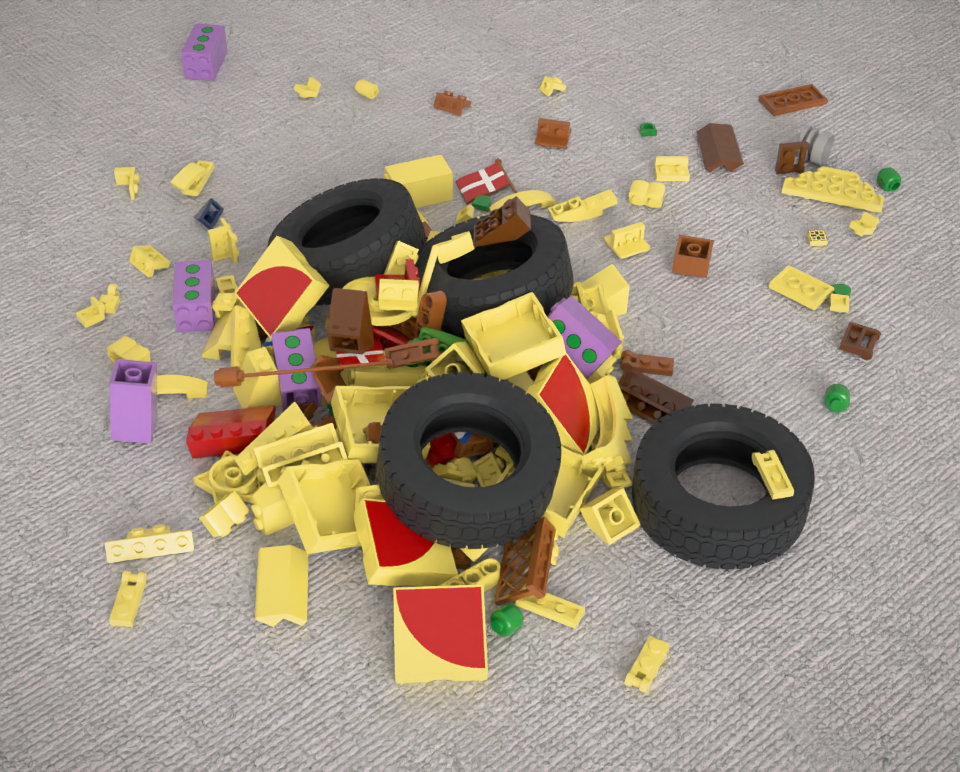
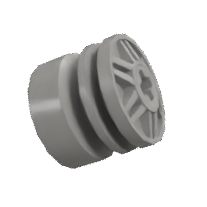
M807 125L797 141L809 143L805 161L810 158L811 163L823 166L832 151L835 135L827 131H822L819 134L818 128L813 129L812 126ZM796 150L795 157L799 158L800 150Z

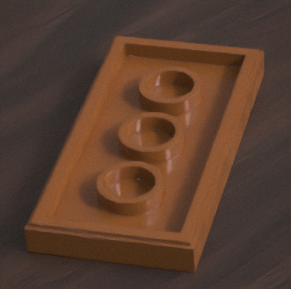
M813 84L759 96V101L773 116L826 105L828 99Z

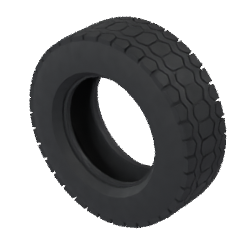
M372 178L336 186L334 189L331 188L324 191L323 194L320 193L312 197V200L305 201L280 221L276 226L277 228L270 235L267 248L276 236L293 242L305 256L308 264L317 270L329 284L327 290L314 305L323 306L324 304L331 305L334 288L343 289L346 284L353 280L375 277L376 274H384L396 241L419 249L417 254L421 252L420 250L425 245L426 233L412 197L406 187L394 180Z
M530 214L531 230L516 240L474 246V249L465 255L440 264L437 256L426 294L443 291L446 295L447 303L440 331L466 339L461 320L483 311L497 308L508 301L531 292L534 293L542 305L545 315L548 316L551 313V308L557 302H560L563 298L568 299L574 285L567 241L562 230L552 221ZM489 215L480 216V219L483 220ZM476 217L467 220V222L458 223L455 227L451 226L445 229L444 232H440L434 238H431L426 242V245H423L420 250L421 252L418 253V260L415 264V267H418L420 286L432 246L452 240L451 236L468 231L473 242L474 225L480 219ZM514 269L496 277L472 280L486 273Z
M457 372L456 376L455 373L442 374V377L440 375L430 377L428 381L425 379L404 391V394L402 393L395 400L386 414L380 432L377 456L379 488L383 499L389 505L393 514L396 517L398 516V520L406 527L409 526V529L419 536L422 534V537L434 542L437 539V544L448 547L452 543V548L465 549L466 545L468 549H481L482 545L484 549L496 547L497 544L500 546L510 542L511 539L513 541L527 533L536 525L548 508L561 466L562 449L560 436L553 419L540 402L537 403V399L529 393L526 394V391L517 385L513 387V383L503 379L499 382L498 377L490 375L484 378V374L472 373L470 376L469 372ZM452 432L475 433L488 437L502 446L511 457L515 470L505 480L491 486H460L446 481L432 471L424 460L421 451L429 442L441 435Z
M710 403V406L708 404H698L695 407L693 405L684 407L682 411L678 409L669 415H665L647 430L636 453L632 482V501L641 527L660 547L663 546L664 550L672 555L676 554V557L687 562L691 559V563L703 566L705 563L708 568L719 569V566H721V569H735L736 566L737 569L750 568V565L755 567L776 559L777 556H781L790 549L799 538L807 520L814 492L815 471L809 452L804 444L799 441V438L782 423L778 424V421L772 417L767 416L765 418L766 414L756 410L751 412L752 409L742 406L737 409V405L725 404V407H723L722 404ZM769 450L775 451L794 489L793 496L772 499L757 466L753 464V453L760 452L764 454ZM723 464L736 467L754 476L763 485L767 494L759 501L749 505H716L703 501L687 492L680 484L677 476L691 466Z

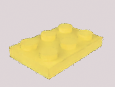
M789 265L769 283L770 289L814 311L834 291V287Z

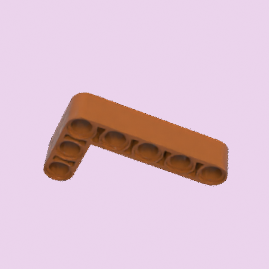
M435 291L422 295L417 318L411 316L402 323L390 326L411 340L419 337L422 327L440 331L447 303L445 293L443 291Z

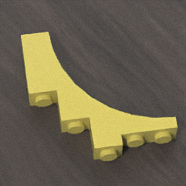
M605 376L590 384L599 411L600 437L595 450L582 456L584 464H593L594 466L603 464L607 471H615L617 473L626 470L627 465L633 463L627 449V443L633 441L627 427V422L633 418L614 376Z

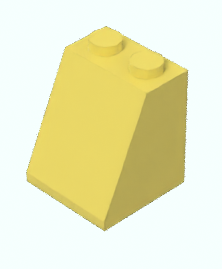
M613 264L581 283L583 289L601 283L609 310H615L616 316L627 313L629 284Z
M466 341L454 343L425 368L431 377L437 375L442 377V374L455 373L456 376L457 372H469L470 376L472 373L484 374V376L487 374Z
M266 347L247 352L240 368L244 371V374L278 371ZM278 375L246 377L241 386L233 387V392L241 409L282 405Z
M265 482L253 494L254 505L251 507L256 518L253 521L257 530H261L266 537L295 523L280 485L268 488Z

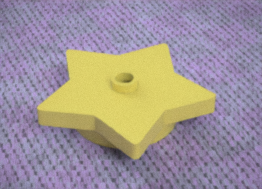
M225 451L222 458L214 463L209 471L193 478L194 484L212 494L214 504L232 491H236L243 502L253 503L252 496L261 487V483L257 478V468L244 475L235 461L237 456L229 451Z

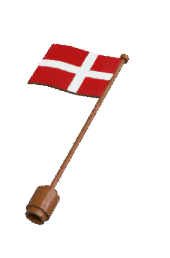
M497 158L493 165L456 180V184L466 204L474 201L478 196H487L509 185L512 191L517 193L501 164V159Z
M374 339L375 345L364 354L336 351L337 360L340 365L244 374V371L239 366L225 367L214 371V382L216 386L223 388L241 386L246 377L381 365L392 367L393 359L385 357L382 344L378 339Z

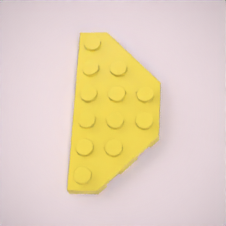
M824 166L818 168L815 172L807 171L801 173L796 178H785L782 193L790 196L794 195L805 199L845 205L871 212L881 213L884 203V197L881 194L877 195L874 192V188L867 182H862L857 173Z

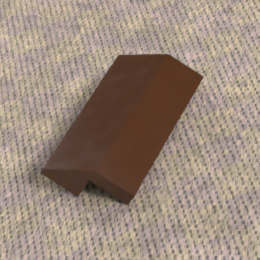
M709 123L696 131L705 166L709 172L723 164L732 172L744 164L732 125Z
M626 366L618 382L629 411L653 424L678 409L682 411V408L691 406L694 399Z

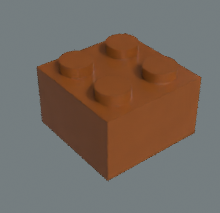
M679 235L672 272L707 278L714 240Z

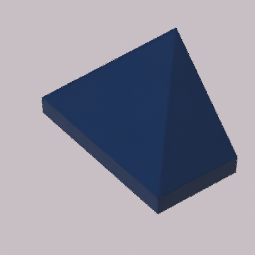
M210 198L194 218L210 230L213 229L224 208Z

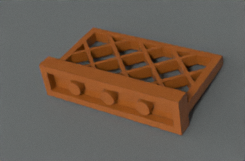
M541 517L532 529L517 538L520 540L513 547L512 539L505 544L500 578L494 603L497 606L532 595L537 599L545 597L556 533L555 527L545 517ZM534 534V538L529 541L528 539ZM525 543H528L521 552H518ZM532 550L529 557L526 558L525 556ZM515 554H517V556H516V557L513 559V561L509 564L510 559H511ZM524 559L525 561L518 567V569H515V567L521 562V560ZM529 566V569H528L527 573H526L525 575H523L522 573H523V572L527 569V567ZM513 570L514 573H513V574L508 578V580L506 581V577H507V576L510 574V572ZM521 576L522 578L513 587L512 584ZM526 584L525 587L527 589L519 591ZM510 587L511 590L505 596H503L506 590Z

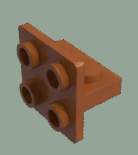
M539 118L535 144L566 149L572 131L570 122Z

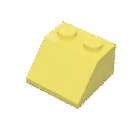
M624 488L610 489L580 507L587 526L607 545L612 544L640 526V522Z

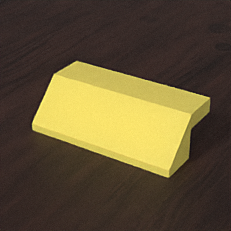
M580 282L574 283L570 296H573L589 312L606 315L610 311L601 283L587 289H583Z
M240 301L238 306L245 308V306ZM224 311L222 317L217 319L202 352V358L220 360L224 350L231 351L232 311Z
M333 423L253 449L259 469L268 488L279 485L278 479L289 466L323 465L334 461L348 460L342 441H338Z
M293 545L260 548L258 550L255 620L274 627L284 618L302 626L307 622V552Z

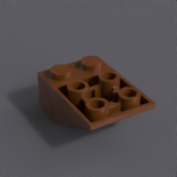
M517 196L513 199H508L499 209H494L485 219H480L475 223L473 245L477 247L518 239L531 230L530 210Z
M333 289L327 330L330 351L364 354L375 345L367 291Z

